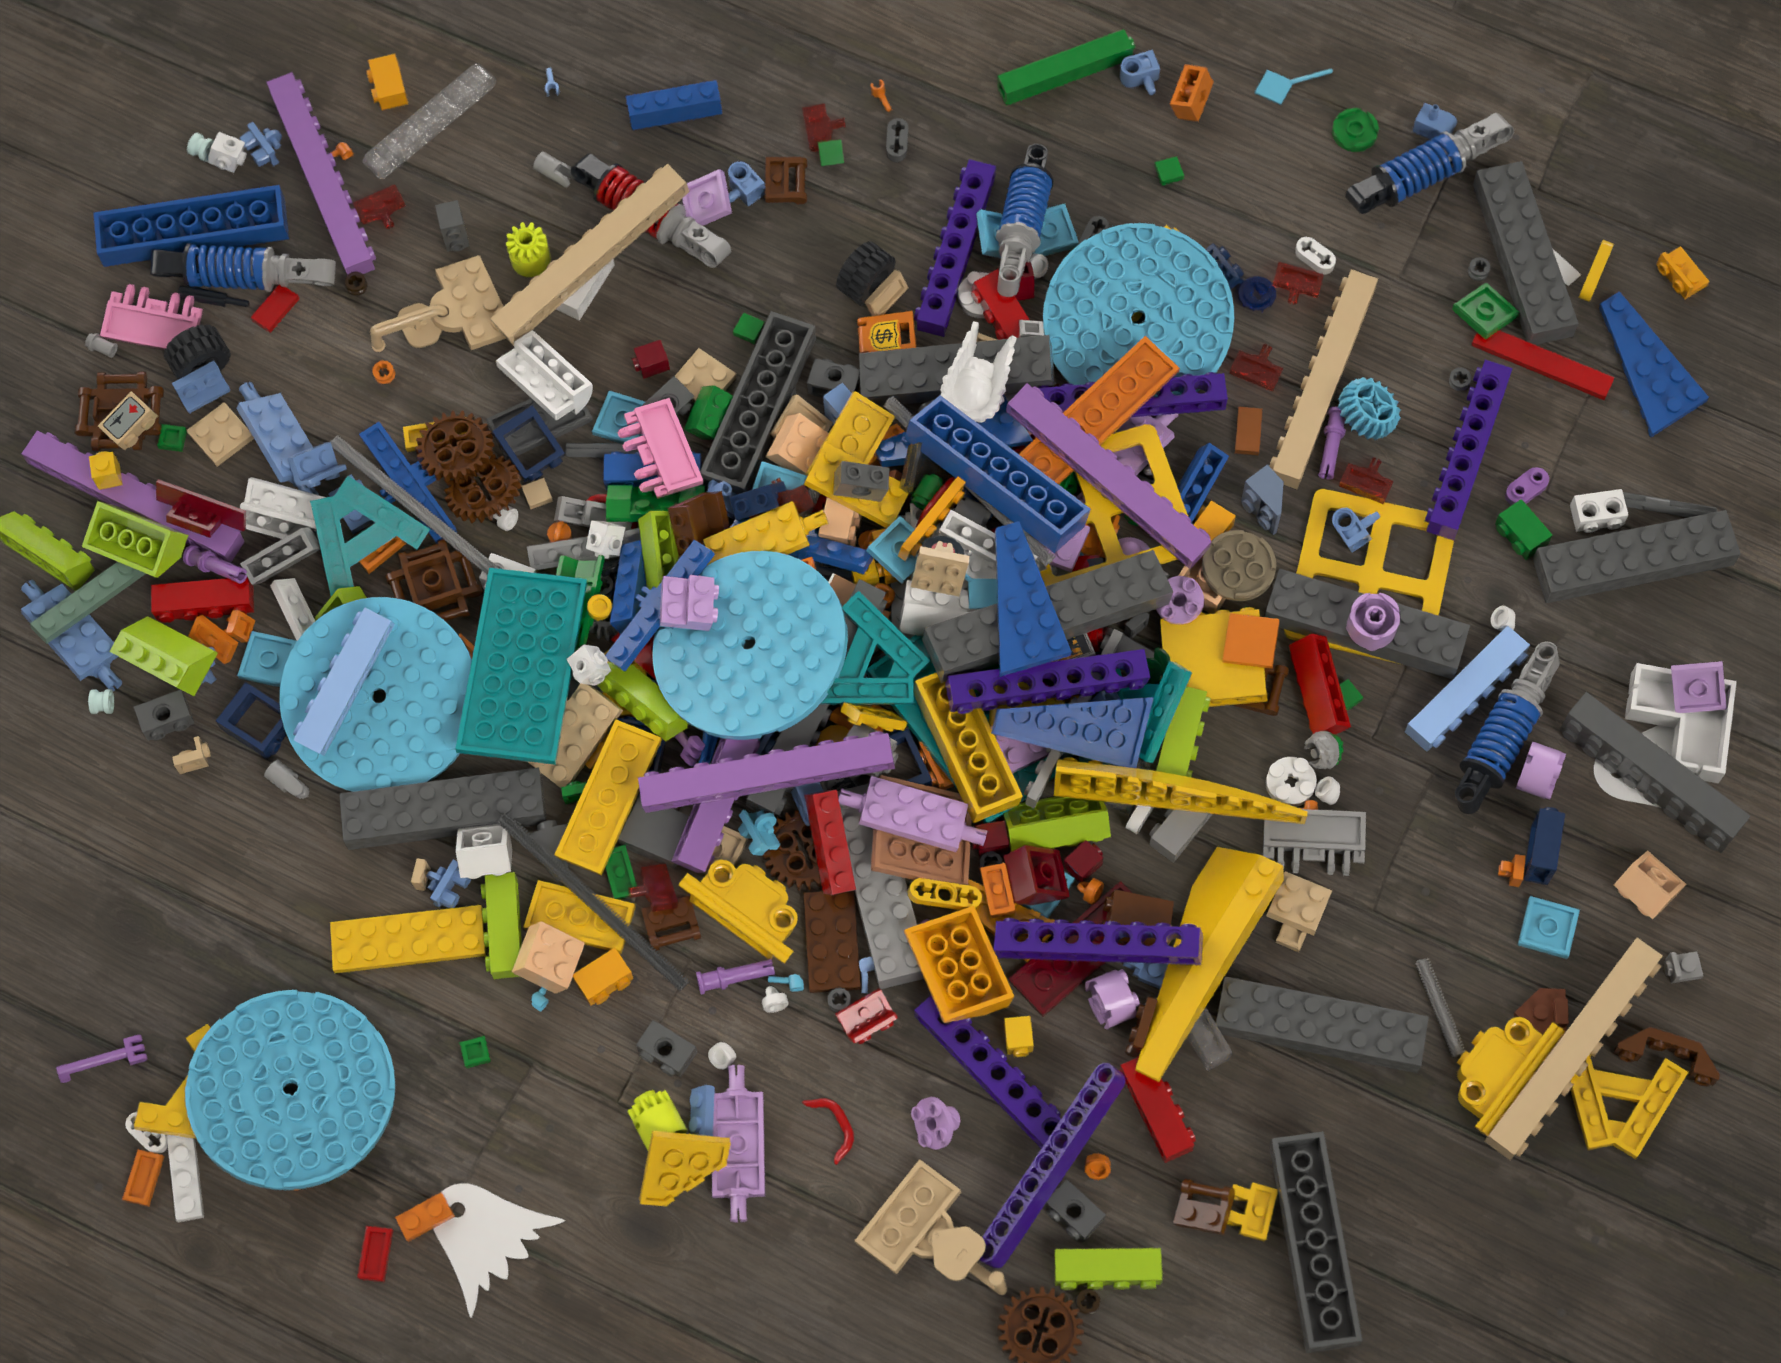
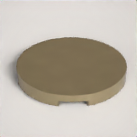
M1231 530L1218 535L1212 540L1210 548L1203 555L1202 572L1208 586L1219 596L1233 601H1247L1262 595L1270 587L1275 577L1276 558L1271 546L1263 538L1244 532V530Z

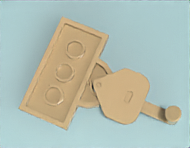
M478 255L436 269V276L442 290L434 295L430 306L417 303L405 307L399 311L398 317L372 326L370 330L372 349L376 352L384 350L385 342L382 340V336L399 330L403 331L408 343L415 348H422L436 343L442 331L452 333L462 331L471 350L506 339L490 319L498 308L504 306L480 256Z
M580 684L571 698L567 699L556 765L537 762L528 763L535 768L539 767L540 772L560 788L565 787L576 779L613 726L615 719H618L623 710L593 686Z
M920 1159L855 1240L858 1246L896 1275L912 1254L920 1258H934L935 1268L952 1281L962 1280L970 1272L997 1294L1004 1295L1007 1292L1004 1275L999 1271L991 1273L978 1263L986 1249L984 1239L969 1227L954 1228L951 1217L946 1213L961 1194V1190Z

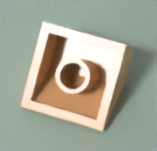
M1647 851L1631 864L1614 886L1618 889L1621 896L1630 899L1636 904L1638 910L1643 915L1654 919L1686 886V883Z

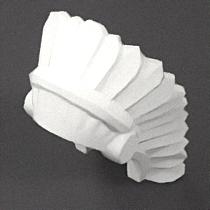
M973 321L971 331L967 332L962 348H959L957 356L954 358L953 365L948 368V375L942 378L943 384L940 389L942 393L940 395L975 422H985L986 419L993 418L995 413L999 411L1000 404L1004 402L1005 384L1008 380V373L1011 370L1009 364L1013 360L1012 356L1015 351L1013 346L1017 338L1013 335L1008 338L1000 352L997 353L993 363L984 359H978L973 356L977 346L976 340L979 323Z

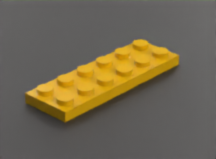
M615 719L554 854L556 858L602 876L640 791L638 778L644 777V774L648 773L661 744V737Z
M482 905L330 922L334 973L486 956Z

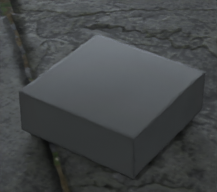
M1145 612L1133 617L1125 624L1124 634L1130 639L1135 637L1148 625L1149 614Z

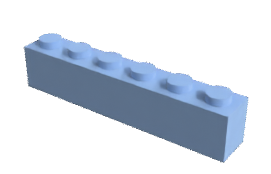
M367 608L356 614L353 620V625L355 626L351 634L347 633L341 643L343 649L339 656L335 655L329 665L331 669L327 678L323 677L317 688L319 693L316 699H312L305 710L308 713L303 722L300 721L297 724L293 733L295 735L294 741L325 756L395 625L391 620Z
M1507 626L1408 723L1405 733L1426 752L1433 746L1435 748L1439 747L1446 738L1444 735L1449 730L1455 731L1462 723L1461 718L1466 713L1471 715L1479 706L1477 702L1482 697L1487 699L1496 689L1494 685L1499 680L1503 683L1511 675L1512 671L1510 669L1515 664L1520 666L1529 656L1527 650L1530 644Z

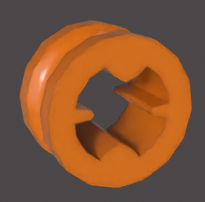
M379 361L374 365L372 372L377 382L387 384L393 381L395 370L390 362ZM383 368H387L389 372L387 376L384 374L385 377H381L379 373L381 369L384 371Z

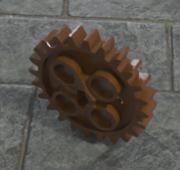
M452 411L450 417L442 413L441 420L433 417V425L426 423L427 431L420 430L422 438H416L418 444L415 447L418 454L416 456L422 469L427 470L428 476L435 475L437 481L444 477L446 483L451 478H454L455 482L458 483L459 477H463L465 481H468V474L477 477L475 470L484 471L482 463L490 464L489 456L494 455L492 447H495L492 433L489 431L487 423L483 424L480 417L475 420L473 413L469 414L468 417L465 416L464 411H461L459 416H456L455 412Z
M494 454L490 457V464L482 463L484 471L475 470L490 494L491 501L487 500L473 475L468 474V481H465L463 477H459L458 483L455 482L454 478L447 483L449 488L444 489L447 495L445 500L451 512L457 518L461 517L464 522L469 518L470 522L474 523L478 518L480 523H483L485 517H488L490 521H492L494 514L500 517L502 509L509 511L507 505L509 503H516L513 497L520 496L518 489L522 488L520 483L522 479L516 466L512 464L510 459L505 460L504 456H500L497 459Z
M795 810V817L792 818L788 813H785L786 821L783 822L777 818L778 827L773 826V833L780 844L784 840H790L793 844L789 848L779 846L777 850L768 849L763 854V859L769 860L765 863L766 869L773 868L770 872L771 877L779 875L778 881L780 883L787 880V888L789 889L793 883L797 884L798 891H800L802 884H806L808 890H811V883L821 887L818 863L813 858L815 854L813 838L803 836V833L811 830V827L805 825L798 810ZM793 831H797L803 848L807 850L808 859L813 865V869H809L803 852L799 850ZM794 862L803 864L799 870L791 869L790 865Z
M1041 1286L1039 1293H1035L1033 1287H1030V1295L1028 1296L1021 1290L1020 1300L1012 1296L1011 1302L1013 1307L1004 1306V1310L1008 1315H1000L999 1319L1005 1324L998 1326V1331L1005 1332V1334L998 1337V1340L1000 1342H1007L1003 1346L1002 1351H1011L1008 1360L1011 1361L1017 1358V1363H1061L1063 1360L1065 1363H1071L1068 1354L1077 1356L1078 1352L1073 1346L1082 1345V1341L1076 1338V1336L1084 1334V1330L1077 1328V1326L1083 1324V1319H1075L1079 1309H1070L1073 1301L1069 1300L1064 1303V1293L1055 1297L1054 1288L1051 1289L1049 1294H1045L1044 1286ZM1032 1307L1037 1309L1040 1315L1038 1318L1031 1320L1025 1316V1310ZM1049 1308L1044 1328L1048 1333H1042L1037 1352L1033 1353L1032 1348L1037 1335V1330L1033 1328H1039L1044 1309ZM1053 1316H1060L1064 1319L1065 1324L1060 1328H1055L1050 1324V1319ZM1020 1333H1027L1032 1340L1028 1345H1021L1016 1337ZM1046 1341H1052L1056 1344L1057 1350L1051 1354L1046 1353L1042 1349V1344Z

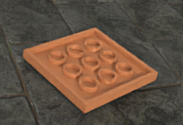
M883 775L878 777L963 802L959 793ZM967 811L964 822H966V825L971 826V817ZM873 828L871 871L911 880L924 878L968 885L970 842L961 840L957 852H953Z

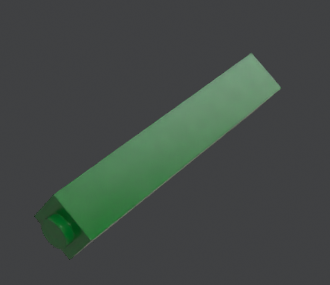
M1123 29L998 75L997 88L1007 106L1119 65L1126 57L1133 56L1135 44L1132 37H1128Z

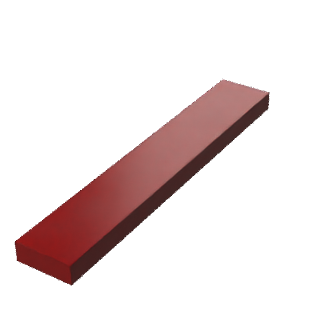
M1500 330L1486 340L1477 332L1471 345L1602 400H1605L1615 378Z

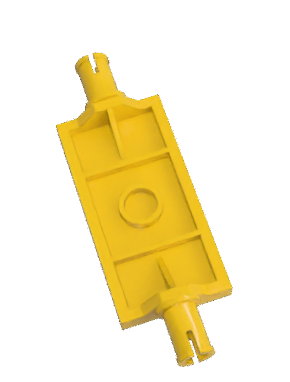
M791 501L703 539L705 546L715 554L707 565L726 556L742 552L771 551L788 555L810 545L807 539L809 532L829 524L826 514L822 509L808 517H800L796 505Z

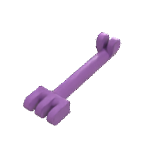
M682 731L674 736L684 747L680 756L688 765L694 766L705 744L698 736H690L688 738Z
M141 1035L123 1039L125 1048L57 1066L56 1069L61 1083L70 1081V1074L123 1058L128 1057L130 1065L146 1061V1054L135 1055L145 1050L144 1045L133 1046V1044L142 1041Z

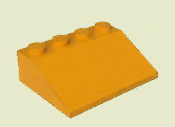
M974 906L904 930L944 1023L987 1015L1007 1008L1010 1005L1014 994Z

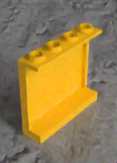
M1246 607L1237 612L1218 610L1215 614L1207 615L1201 612L1196 619L1182 625L1171 624L1164 619H1160L1162 649L1168 653L1170 661L1176 662L1192 672L1187 687L1207 691L1206 697L1211 698L1209 707L1268 701L1264 668L1223 663L1230 613L1260 617L1259 609L1254 610V608Z

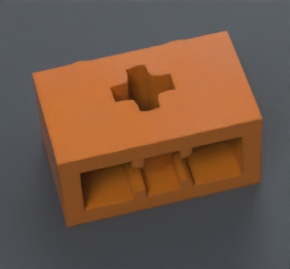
M1184 66L1170 102L1178 119L1199 122L1214 83L1206 67Z

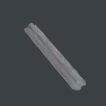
M1429 958L1418 960L1415 965H1417L1418 971H1420V977H1423L1421 980H1424L1422 982L1425 983L1423 985L1426 986L1425 989H1427L1426 992H1428L1429 1000L1435 1010V1015H1437L1436 1018L1440 1021L1439 1024H1441L1442 1033L1446 1036L1447 1045H1450L1448 1046V1048H1451L1449 1050L1452 1051L1450 1053L1453 1054L1452 1057L1462 1056L1466 1050H1462L1465 1047L1461 1048L1463 1044L1460 1045L1462 1042H1459L1461 1038L1458 1037L1460 1035H1456L1459 1032H1455L1457 1029L1454 1030L1456 1026L1453 1027L1455 1024H1452L1454 1020L1451 1021L1453 1017L1450 1018L1451 1014L1448 1015L1450 1011L1447 1012L1449 1008L1446 1009L1448 1005L1445 1006V1000H1442L1444 997H1441L1443 994H1440L1442 992L1439 991L1441 988H1438L1440 985H1436L1439 982H1435L1438 979H1434L1436 976H1433L1435 974L1432 973L1434 970H1431L1433 967L1430 968L1432 964L1428 965L1430 961L1427 962Z

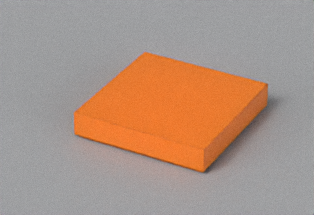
M1230 613L1223 663L1273 669L1280 620Z

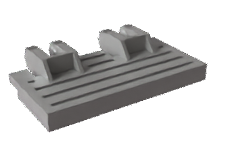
M1302 809L1308 812L1305 824L1264 820L1263 856L1268 859H1274V848H1277L1276 862L1283 865V869L1284 851H1292L1291 869L1293 873L1299 872L1300 849H1303V861L1324 862L1325 851H1327V875H1333L1335 871L1334 853L1343 854L1342 872L1346 876H1349L1350 852H1353V863H1365L1366 812Z

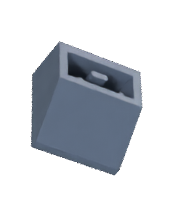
M1267 464L1245 481L1241 501L1244 509L1248 513L1255 515L1259 525L1274 535L1277 533L1281 516L1284 481Z

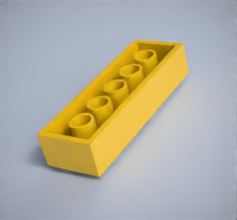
M936 672L916 680L913 686V694L963 802L968 804L967 811L972 822H978L1019 805L1023 795L995 735L991 734L992 729L982 708L973 709L972 712L966 714H959L958 711L951 712L946 682L941 683ZM973 689L968 690L971 696L976 697Z

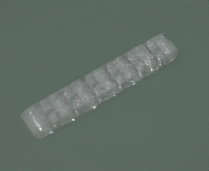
M480 63L472 65L373 147L364 156L363 164L379 179H384L494 87L496 78Z

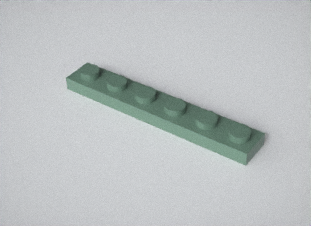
M117 562L31 622V629L48 644L146 573Z

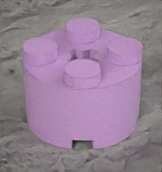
M1365 593L1353 603L1347 620L1346 629L1349 636L1356 644L1369 651L1385 647L1393 640L1400 623L1399 607L1390 596L1383 593Z
M1532 742L1516 789L1550 800L1566 754Z
M1123 969L1110 971L1087 981L1085 984L1086 992L1091 990L1092 998L1088 999L1091 1009L1100 1024L1106 1023L1105 1029L1134 1018L1136 1016V1007L1140 1006L1138 996L1135 992H1131L1127 985L1129 981Z

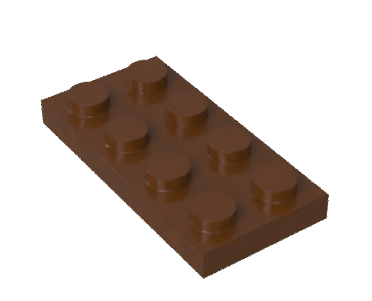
M854 890L834 895L823 894V891L804 893L810 993L831 992L835 988L860 990Z

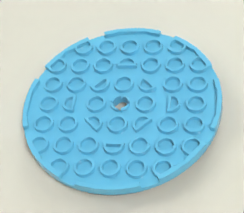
M1132 223L1118 225L1102 230L1100 233L1084 240L1061 262L1050 281L1044 302V334L1050 337L1055 366L1064 379L1073 385L1096 382L1144 336L1180 368L1174 377H1180L1184 374L1196 376L1209 372L1216 373L1227 355L1234 327L1233 299L1228 282L1215 259L1199 243L1187 235L1174 229L1155 226V224ZM1136 312H1141L1145 315V321L1141 324H1134L1131 319L1132 315ZM1178 391L1171 392L1174 395H1181Z
M749 551L729 555L707 565L699 576L714 577V585H719L718 599L714 600L713 608H718L717 622L712 624L709 631L675 627L672 629L666 626H660L657 629L653 642V667L658 686L668 704L683 720L709 735L732 740H748L762 738V735L777 730L778 732L784 731L814 711L827 697V691L832 686L835 678L838 679L848 643V630L842 604L828 581L817 570L790 555L771 551ZM746 639L755 640L753 648L744 649Z
M372 597L355 600L336 607L321 616L302 634L290 652L285 664L280 685V711L288 739L302 761L313 772L331 784L348 791H363L424 783L433 780L444 772L460 755V753H456L455 748L472 658L463 640L447 622L434 612L413 602L397 598ZM367 608L391 620L395 625L325 756L294 741L295 735L293 733L297 724L300 721L303 722L308 713L305 710L312 699H316L319 693L317 688L323 677L327 678L331 671L329 665L335 655L339 656L343 649L341 646L343 638L347 633L351 634L355 626L353 625V620L356 614ZM384 690L386 692L385 700L381 703H376L373 699L374 691Z
M297 990L277 991L252 998L235 1007V1010L226 1015L222 1020L219 1019L208 1030L195 1050L189 1065L185 1086V1104L188 1119L193 1133L204 1152L216 1165L236 1179L254 1186L274 1190H295L317 1186L331 1181L355 1167L367 1156L381 1138L388 1125L395 1100V1073L388 1047L379 1031L367 1020V1017L353 1006L333 996L319 992H298ZM294 1083L298 1086V1090L294 1095L286 1094L283 1091L287 1084Z

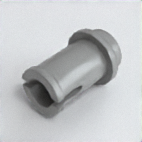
M90 333L85 341V346L88 347V350L98 351L110 358L117 352L118 345L101 338L98 333Z

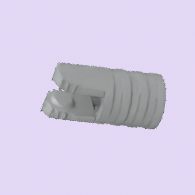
M544 151L537 156L533 169L567 188L570 184L567 177L574 179L570 172L571 167Z
M280 760L274 761L267 768L264 777L280 788L281 791H288L299 799L309 797V788L298 779V775L285 764H282Z

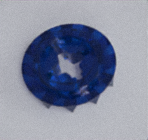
M1253 276L1244 280L1240 285L1239 300H1241L1244 307L1250 308L1252 312L1255 310L1263 312L1266 308H1271L1276 299V288L1267 278ZM1254 288L1259 294L1263 293L1261 295L1260 301L1257 299L1256 296H1252L1254 293Z

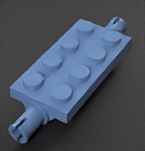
M252 382L241 385L239 391L246 401L240 402L236 409L280 483L290 481L301 491L319 495L314 487L307 488L306 485L296 486L287 458L309 450L313 446L281 393L260 397Z
M29 580L28 582L31 586L25 583L21 590L32 602L21 608L22 615L31 623L70 596L71 593L63 584L44 593L34 580ZM87 615L48 643L80 681L87 676H94L99 678L112 691H115L113 685L117 689L122 685V680L110 669L111 662L119 657L109 652L114 642L90 615Z

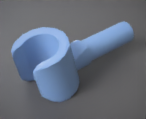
M547 68L548 83L545 85L546 95L549 97L548 91L551 88H555L557 95H559V87L553 80L552 69Z
M872 957L862 958L859 962L862 977L861 993L863 994L868 993L867 972L875 970Z

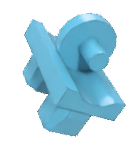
M742 810L739 814L742 824L738 831L744 838L753 839L748 847L753 855L763 856L768 849L777 850L780 843L773 833V826L776 823L774 814L764 813V811L748 813L746 810Z

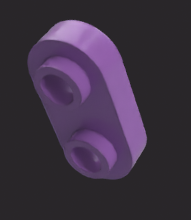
M1537 467L1529 469L1508 486L1505 493L1507 502L1510 505L1515 504L1520 499L1525 504L1530 502L1546 489L1549 483L1547 472ZM1538 476L1541 480L1536 481L1533 477ZM1515 490H1521L1523 494H1517Z

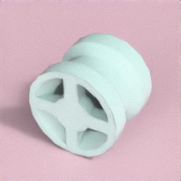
M195 133L189 140L187 152L193 156L198 155L203 161H208L214 140L210 138L204 139L203 135Z
M97 689L90 690L88 704L91 714H97L102 711L106 714L113 713L114 693L112 689H106L104 692H99Z

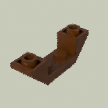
M1649 1027L1619 1042L1613 1049L1612 1054L1618 1055L1619 1059L1626 1062H1638L1643 1056L1646 1044L1649 1045V1048L1656 1051L1667 1050L1673 1052L1676 1057L1681 1059L1692 1058L1688 1078L1693 1079L1700 1086H1714L1720 1077L1719 1072L1700 1042L1653 1027Z

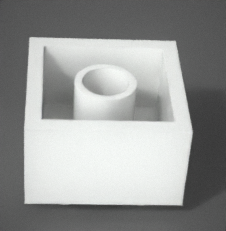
M501 824L458 829L456 856L460 878L476 879L482 875L493 874L499 876L506 872H511L512 844L510 833L503 829Z

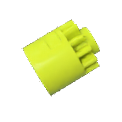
M522 222L520 224L521 229L518 230L516 227H512L513 234H507L508 242L506 246L513 269L521 276L535 277L541 275L550 264V251L542 228L538 227L535 229L534 223H530L529 227L526 228Z
M650 1090L641 1094L634 1100L635 1104L631 1106L632 1108L628 1110V1114L647 1151H649L652 1131L682 1134L688 1132L666 1090L657 1093L654 1090Z

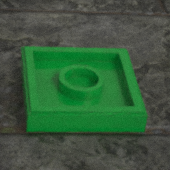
M1484 283L1462 298L1452 308L1458 316L1485 340L1515 320L1520 313L1487 283Z

